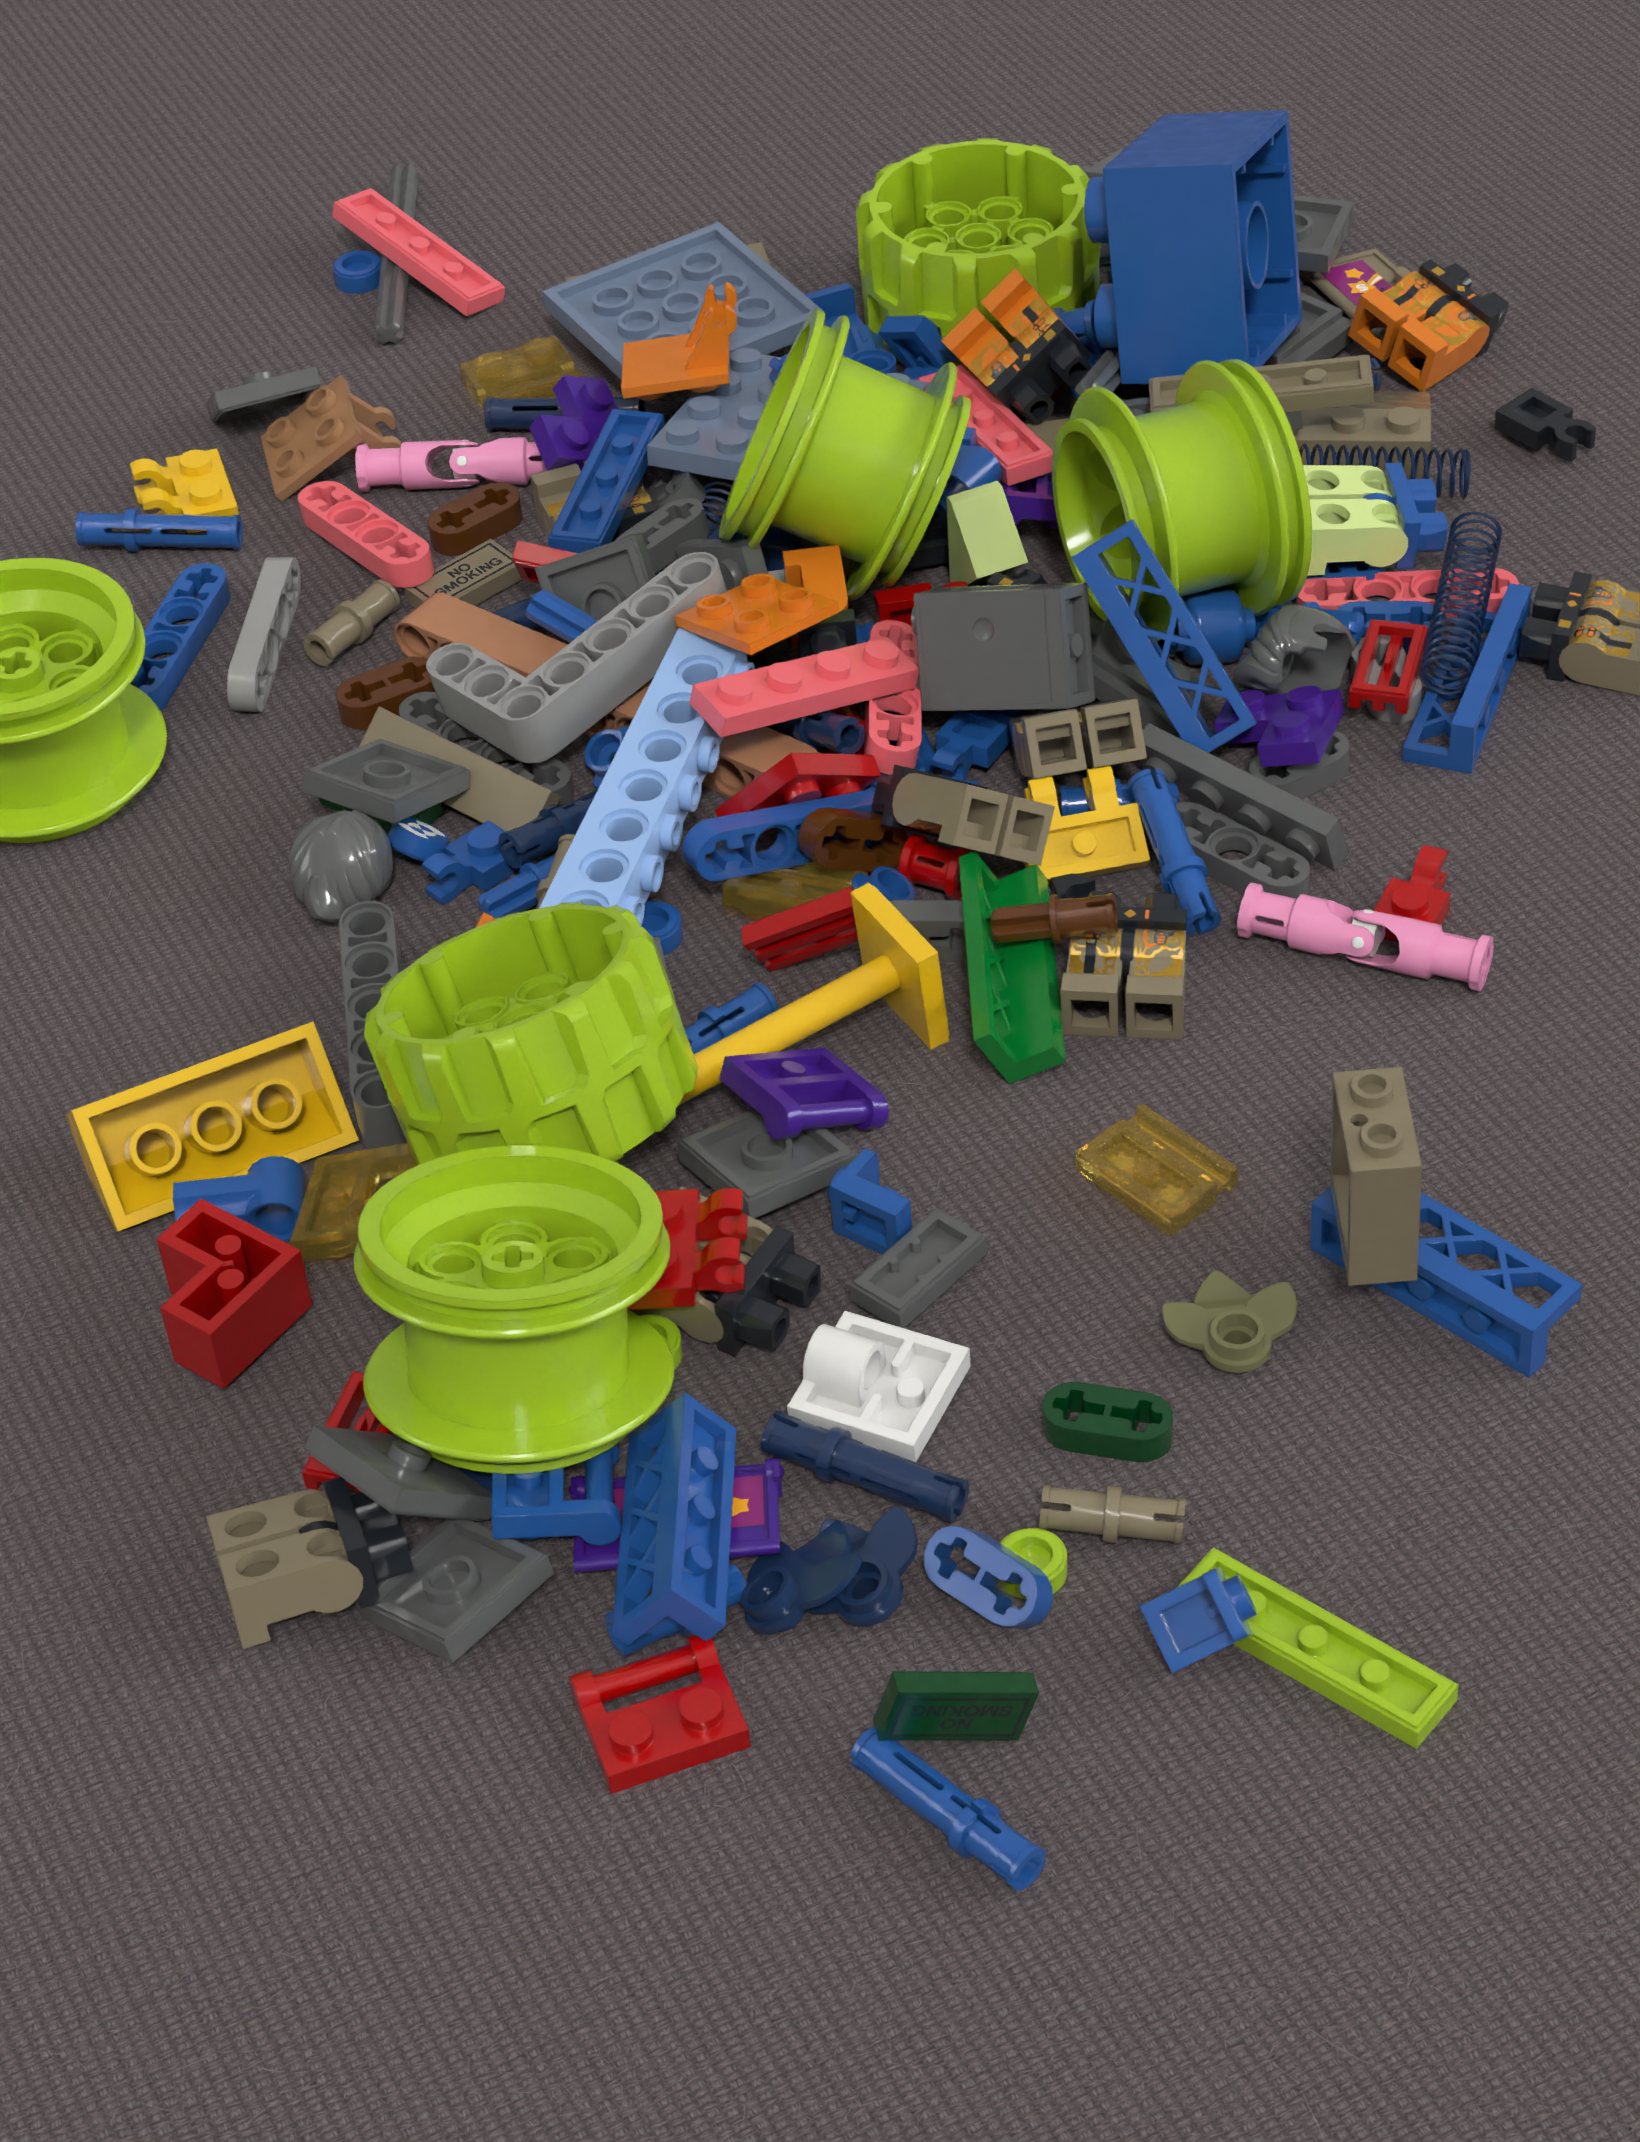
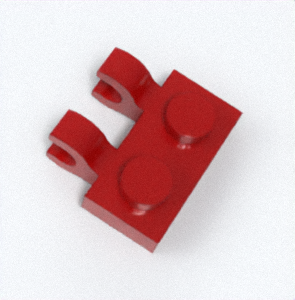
M736 1188L720 1189L713 1192L704 1202H701L699 1189L654 1191L661 1203L663 1223L669 1234L670 1258L659 1281L642 1298L630 1305L628 1310L696 1306L697 1291L716 1290L730 1293L743 1290L745 1265L740 1263V1242L747 1239L748 1217L747 1214H743V1190ZM700 1241H710L703 1250L699 1251Z

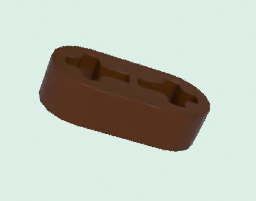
M490 483L435 510L428 518L432 548L435 552L442 555H462L487 540H493L517 527L523 519L518 489L508 483Z
M404 658L342 682L335 694L341 722L352 729L366 730L379 706L399 716L400 704L407 697L420 692H435L426 669L428 658Z
M825 807L813 811L806 817L799 829L798 843L800 850L807 857L823 867L873 872L875 868L880 866L896 867L899 864L901 852L908 837L904 829L880 824L883 815L881 813ZM835 831L842 834L841 840H825L822 845L825 836H833ZM865 840H882L881 844H874L871 849L864 846Z

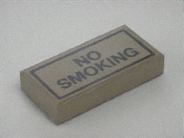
M489 539L436 568L434 575L425 583L404 588L406 602L414 608L418 607L432 594L438 592L476 606L522 579L512 560L513 554L492 539Z

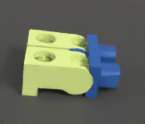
M1385 463L1384 471L1377 467L1361 465H1303L1312 517V552L1307 576L1325 575L1326 564L1329 562L1364 561L1375 567H1384L1395 563L1396 569H1413L1416 552H1443L1448 532V522L1444 512H1435L1437 497L1433 479H1407L1402 463Z

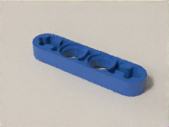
M201 563L183 570L144 630L146 641L145 655L142 665L131 684L146 693L156 703L160 711L170 701L229 604L231 595L225 570L219 565ZM183 620H194L190 623L183 625H173L174 623ZM161 654H173L162 659H151Z
M864 790L710 818L698 822L689 830L682 846L683 857L700 876L709 881H721L815 863V861L807 857L800 850L798 843L799 829L810 813L825 807L873 811L881 814L883 812L873 810L872 803L875 790ZM770 828H778L777 840L773 846L763 852H756L755 846L759 836ZM835 831L833 836H825L822 845L825 840H841L842 834ZM865 840L864 846L871 849L874 844H881L882 840ZM720 841L723 846L716 847V842ZM711 853V857L707 859L705 855Z

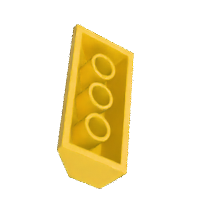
M314 1021L71 1110L65 1115L87 1174L116 1232L174 1211V1182L247 1175L251 1165L261 1158L283 1156L301 1163L359 1141Z

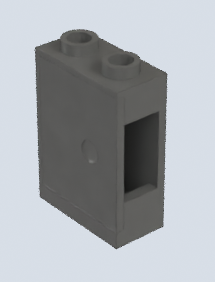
M1086 582L941 587L913 594L914 607L911 614V625L914 634L917 636L919 676L916 686L917 689L921 690L922 711L1069 709L1095 701L1088 586Z

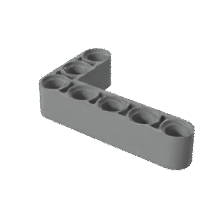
M693 552L674 561L527 677L520 675L465 643H452L435 650L427 660L426 669L443 712L448 718L519 761L539 763L555 756L655 676L679 628L676 626L675 615L696 606L697 601L702 597L722 594L727 591L717 558L710 553Z

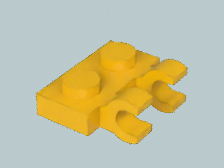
M217 448L205 451L190 450L182 455L165 458L166 467L159 465L151 459H138L130 463L134 481L147 478L152 479L147 484L133 486L137 502L142 504L144 510L160 508L161 510L155 514L239 515L238 506ZM186 529V532H187V533H197V532L207 531V530H190V529Z
M1111 765L1087 769V777L1082 779L1085 798L1091 811L1062 817L1052 776L1028 780L1029 788L1024 789L1025 799L1055 806L1041 866L1037 865L1047 877L1048 885L1051 884L1052 877L1071 873L1092 877L1145 867L1150 862L1138 804L1119 805ZM1024 862L1025 868L1035 865Z

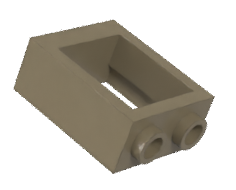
M1402 1067L1333 1072L1331 1192L1348 1286L1416 1281L1418 1273L1422 1164Z

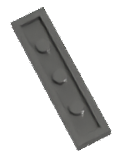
M1150 723L1143 729L1147 758L1141 759L1142 771L1150 769L1154 783L1156 781L1153 772L1155 768L1160 769L1164 772L1166 782L1177 784L1179 792L1190 797L1194 803L1201 804L1215 812L1218 811L1239 824L1275 840L1305 857L1309 863L1314 860L1335 871L1349 854L1340 818Z

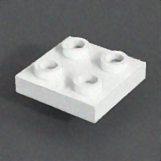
M844 1311L835 1327L822 1324L813 1333L804 1357L803 1381L787 1406L788 1415L828 1430L836 1426L850 1431L852 1439L916 1462L971 1366L970 1348Z

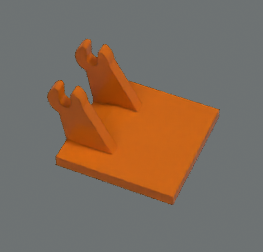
M725 282L726 298L724 300L716 298L714 285L710 284L707 287L705 299L690 334L624 343L621 381L623 399L637 397L640 400H654L663 397L667 392L688 389L692 392L704 393L715 390L720 385L730 384L729 335L734 332L737 326V315L734 310L737 303V292L732 284Z
M761 573L742 579L741 585L722 594L702 597L697 601L696 606L675 615V622L679 628L753 657L761 653L764 648L839 613V606L837 601L815 594L809 588L796 587L775 579L773 575Z

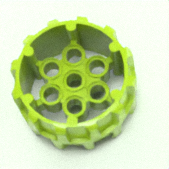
M977 138V141L951 144L937 143L920 148V152L900 162L887 164L877 172L873 189L861 195L856 209L859 269L862 282L865 325L868 324L871 331L879 334L878 331L888 316L920 315L931 320L938 327L939 335L944 338L976 307L1011 343L1014 340L1012 335L981 304V301L1014 268L1034 287L1052 309L1062 308L1064 311L1085 307L1089 300L1096 299V294L1100 287V243H1093L1090 240L1085 224V193L1090 180L1087 174L1078 165H1069L1062 159L1054 156L1049 148L1037 144L1028 146L1004 142L997 138ZM892 351V354L896 357V361L902 363L900 359L896 356V354ZM959 359L955 363L956 366L964 365Z
M582 901L563 902L556 906L514 912L495 918L491 922L449 938L427 950L426 954L403 971L392 976L383 985L379 1002L366 1013L364 1037L417 1166L453 1153L508 1145L568 1148L601 1156L615 1162L622 1158L624 1153L647 1139L654 1132L662 1131L676 1118V1108L684 1094L693 1091L698 1072V1065L653 937L640 926L637 917L631 911L617 905L606 908L596 905H584Z

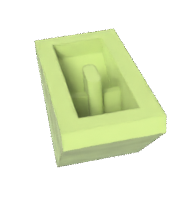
M998 481L946 497L950 582L964 581L967 583V586H974L986 582L996 572L1007 575L1028 563L1003 487Z

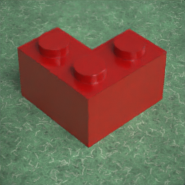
M202 1198L156 1239L169 1290L173 1294L160 1307L174 1362L223 1389L313 1305L299 1249Z

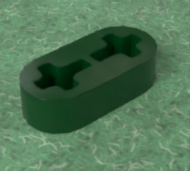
M1066 1382L1056 1385L1047 1392L1043 1399V1433L1047 1441L1058 1449L1132 1462H1150L1160 1459L1168 1453L1173 1444V1411L1169 1403L1158 1395L1083 1382ZM1071 1413H1080L1076 1421H1068ZM1139 1423H1148L1145 1431L1135 1430L1138 1428Z

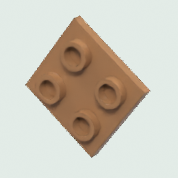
M341 375L328 385L315 389L309 395L306 402L288 416L276 419L269 426L266 433L260 436L275 496L283 502L340 457L344 456L355 459L357 444H367L369 449L400 448L402 443L398 438L393 436L383 437L382 430L376 425L377 422L382 421L391 430H394L396 422L393 413L385 407L374 408L350 393L348 382Z

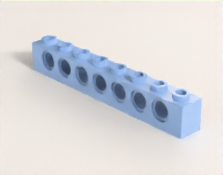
M678 628L539 908L556 906L563 902L582 901L584 905H596L606 908L617 905L631 911L637 917L640 926H642L644 905L650 892H657L661 886L665 860L669 852L677 851L680 845L683 822L688 812H694L699 805L701 784L707 772L713 773L719 759L720 744L724 738L720 737L689 704L693 684L721 678L725 675L754 670V663L747 661L746 653Z

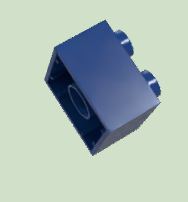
M1288 110L1164 114L1103 168V176H1093L1090 178L1086 188L1084 203L1086 229L1093 243H1109L1113 282L1103 283L1098 288L1094 306L1095 333L1102 349L1119 350L1121 384H1149V379L1183 375L1194 363L1203 360L1219 363L1225 360L1238 359L1250 364L1252 367L1263 366L1302 321Z

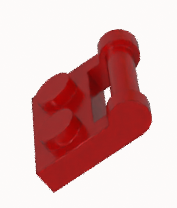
M697 1635L686 1638L685 1646L594 1676L589 1669L568 1677L577 1711L611 1794L751 1747L749 1729L720 1665L712 1638L704 1641ZM696 1673L699 1680L697 1684L606 1713L603 1703Z

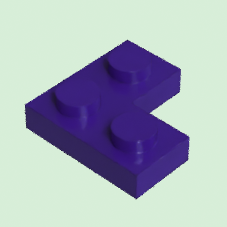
M564 375L553 387L564 416L540 414L529 429L547 471L576 463L582 471L584 461H587L612 409L618 408L605 379Z
M1303 686L1284 694L1264 695L1262 691L1258 690L1240 692L1257 724L1224 744L1259 742L1257 749L1261 767L1319 763L1345 711L1341 689L1321 691L1316 686ZM1228 699L1214 722L1216 733L1239 719Z

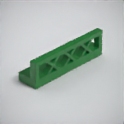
M972 851L959 857L973 1041L1005 1080L1011 1084L1066 1062L1053 938L999 943L994 940L991 927V914L999 907L1049 902L1048 880L1037 864L998 880L977 852Z

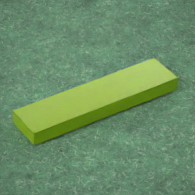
M1214 1547L1179 1584L1181 1586L1218 1567H1221L1226 1579L1238 1574L1254 1603L1258 1615L1247 1620L1253 1634L1233 1643V1645L1415 1749L1422 1744L1458 1700L1459 1684Z

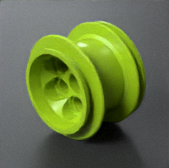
M815 308L796 337L755 426L724 509L719 528V537L729 541L737 532L743 535L742 539L749 540L751 549H755L769 526L773 525L821 547L838 545L841 555L853 560L848 576L847 595L849 599L856 600L866 592L878 572H880L879 583L890 588L896 583L907 567L930 523L953 469L968 424L971 400L963 395H959L951 403L957 380V368L952 362L944 364L933 377L927 389L923 391L843 356L850 327L849 318L846 315L840 316L831 327L824 325L825 312Z
M1238 359L1225 360L1219 363L1210 360L1198 361L1184 374L1177 390L1174 407L1137 416L1133 415L1128 406L1118 396L1106 388L1091 387L1079 396L1071 412L1070 420L1066 421L1057 433L1052 455V488L1056 517L1065 553L1077 583L1086 581L1071 557L1134 519L1181 597L1214 588L1231 589L1239 595L1244 608H1249L1254 616H1259L1270 611L1274 605L1290 602L1298 596L1306 582L1312 552V517L1308 486L1300 452L1286 414L1269 384L1255 368ZM1128 536L1102 553L1117 577L1136 581L1141 556ZM1146 568L1143 583L1159 587L1149 569ZM1088 586L1089 605L1102 620L1106 621L1108 617ZM1124 587L1128 596L1132 599L1134 589ZM1141 591L1137 610L1148 628L1167 632L1172 607L1166 597Z
M19 558L0 561L1 842L34 843L55 840L85 831L103 822L118 812L149 782L164 757L167 745V731L163 715L156 703L146 693L131 684L142 665L145 655L146 641L141 621L135 613L125 590L108 575L84 564L53 558Z
M537 1145L486 1147L453 1153L413 1167L382 1186L364 1206L359 1218V1241L354 1253V1272L357 1281L364 1293L375 1304L404 1321L402 1325L384 1338L370 1356L363 1377L364 1395L374 1416L395 1435L425 1449L433 1458L456 1467L500 1474L542 1472L571 1466L609 1450L622 1441L633 1429L644 1423L665 1401L674 1380L675 1365L671 1349L664 1337L653 1325L628 1310L627 1307L650 1291L663 1275L670 1258V1240L668 1231L663 1223L662 1207L657 1194L644 1179L630 1169L604 1157L568 1148Z

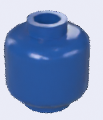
M1211 589L1181 597L1221 664L1235 662L1241 657L1245 643L1253 642L1255 637V616L1249 608H1244L1239 595L1231 589ZM1177 619L1174 634L1189 637L1180 620ZM1176 642L1171 643L1174 652H1180L1181 657L1188 664L1203 665L1204 660L1196 647Z

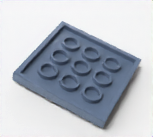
M720 222L542 291L544 308L621 380L624 343L690 334L705 299V291L710 284L714 285L715 296L718 300L726 298L725 282L732 284L737 292V303L734 308L737 315V326L734 332L729 335L730 354L737 349L752 348L766 355L788 345H793L811 312L815 308L823 311ZM667 392L663 397L654 400L666 398L673 392ZM644 400V401H645L646 403H648V402H651V401H653V400Z
M741 348L731 352L730 384L720 385L715 390L709 392H694L647 445L648 465L735 480L755 426L774 385L769 378V374L772 371L769 362L776 356L764 355L752 348ZM886 374L923 391L929 385V382L913 380L905 374Z

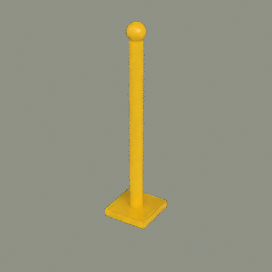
M867 883L853 890L850 893L862 966L695 1053L694 1057L698 1065V1072L694 1089L684 1094L679 1105L722 1083L719 1077L725 1056L782 1051L880 998L897 1013L930 1050L948 1042L950 1033L938 952L874 885L872 886L870 883Z

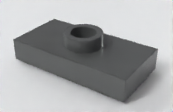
M935 1208L849 1284L850 1300L885 1322L905 1328L988 1253L987 1237L940 1209Z

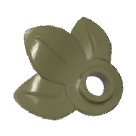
M1217 1269L1211 1271L1197 1291L1194 1303L1170 1302L1162 1305L1164 1326L1166 1331L1176 1341L1203 1350L1206 1359L1213 1366L1232 1373L1249 1372L1262 1366L1271 1354L1272 1341L1293 1328L1297 1315L1296 1295L1289 1282L1270 1285L1251 1296L1235 1281Z

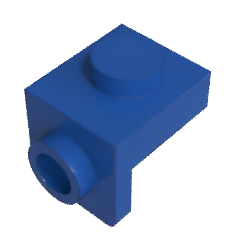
M888 316L878 331L879 335L904 364L906 369L903 374L907 375L910 379L917 380L920 377L936 373L944 364L949 362L955 364L958 360L941 342L943 338L939 335L938 327L925 316Z
M1221 1567L1202 1574V1576L1139 1606L1172 1673L1253 1634L1247 1620L1258 1615L1254 1603L1239 1575L1237 1574L1226 1579Z

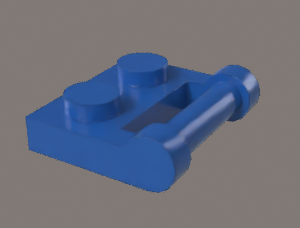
M618 1443L609 1450L581 1462L585 1466V1500H564V1467L534 1473H492L493 1539L519 1538L533 1540L540 1537L580 1536L591 1545L603 1546L614 1542L621 1532V1513L614 1504L613 1465L619 1459L620 1444Z

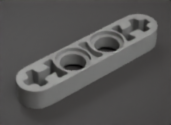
M267 557L263 563L228 670L227 696L232 711L261 712L266 706L300 598L301 574L296 557Z

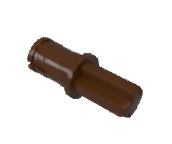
M1114 893L1076 899H1059L1058 895L1054 894L1049 896V902L999 907L991 914L992 934L994 940L999 943L1053 938L1054 944H1062L1063 938L1118 933V912Z

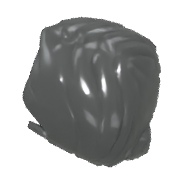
M1284 605L1260 629L1258 636L1252 643L1249 655L1238 664L1234 675L1239 684L1253 690L1262 691L1264 695L1289 693L1291 690L1303 686H1316L1321 691L1337 690L1342 684L1350 656L1357 642L1347 627L1330 614L1307 606Z
M343 810L315 817L301 825L293 837L289 853L290 881L294 888V894L306 905L313 918L330 923H339L340 915L345 909L359 902L373 901L390 886L393 878L391 875L393 852L390 840L383 827L376 820L362 812Z

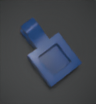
M957 710L936 733V753L931 760L932 766L942 768L940 776L967 780L971 765L989 768L1012 741L1008 718L1012 717L988 710Z
M488 820L446 845L444 853H435L427 858L422 864L423 870L438 880L425 888L426 894L440 904H446L455 899L461 891L472 884L485 892L518 872L520 868L516 869L508 865L500 852V847L512 843L510 841L502 845L498 842L500 834L506 831Z

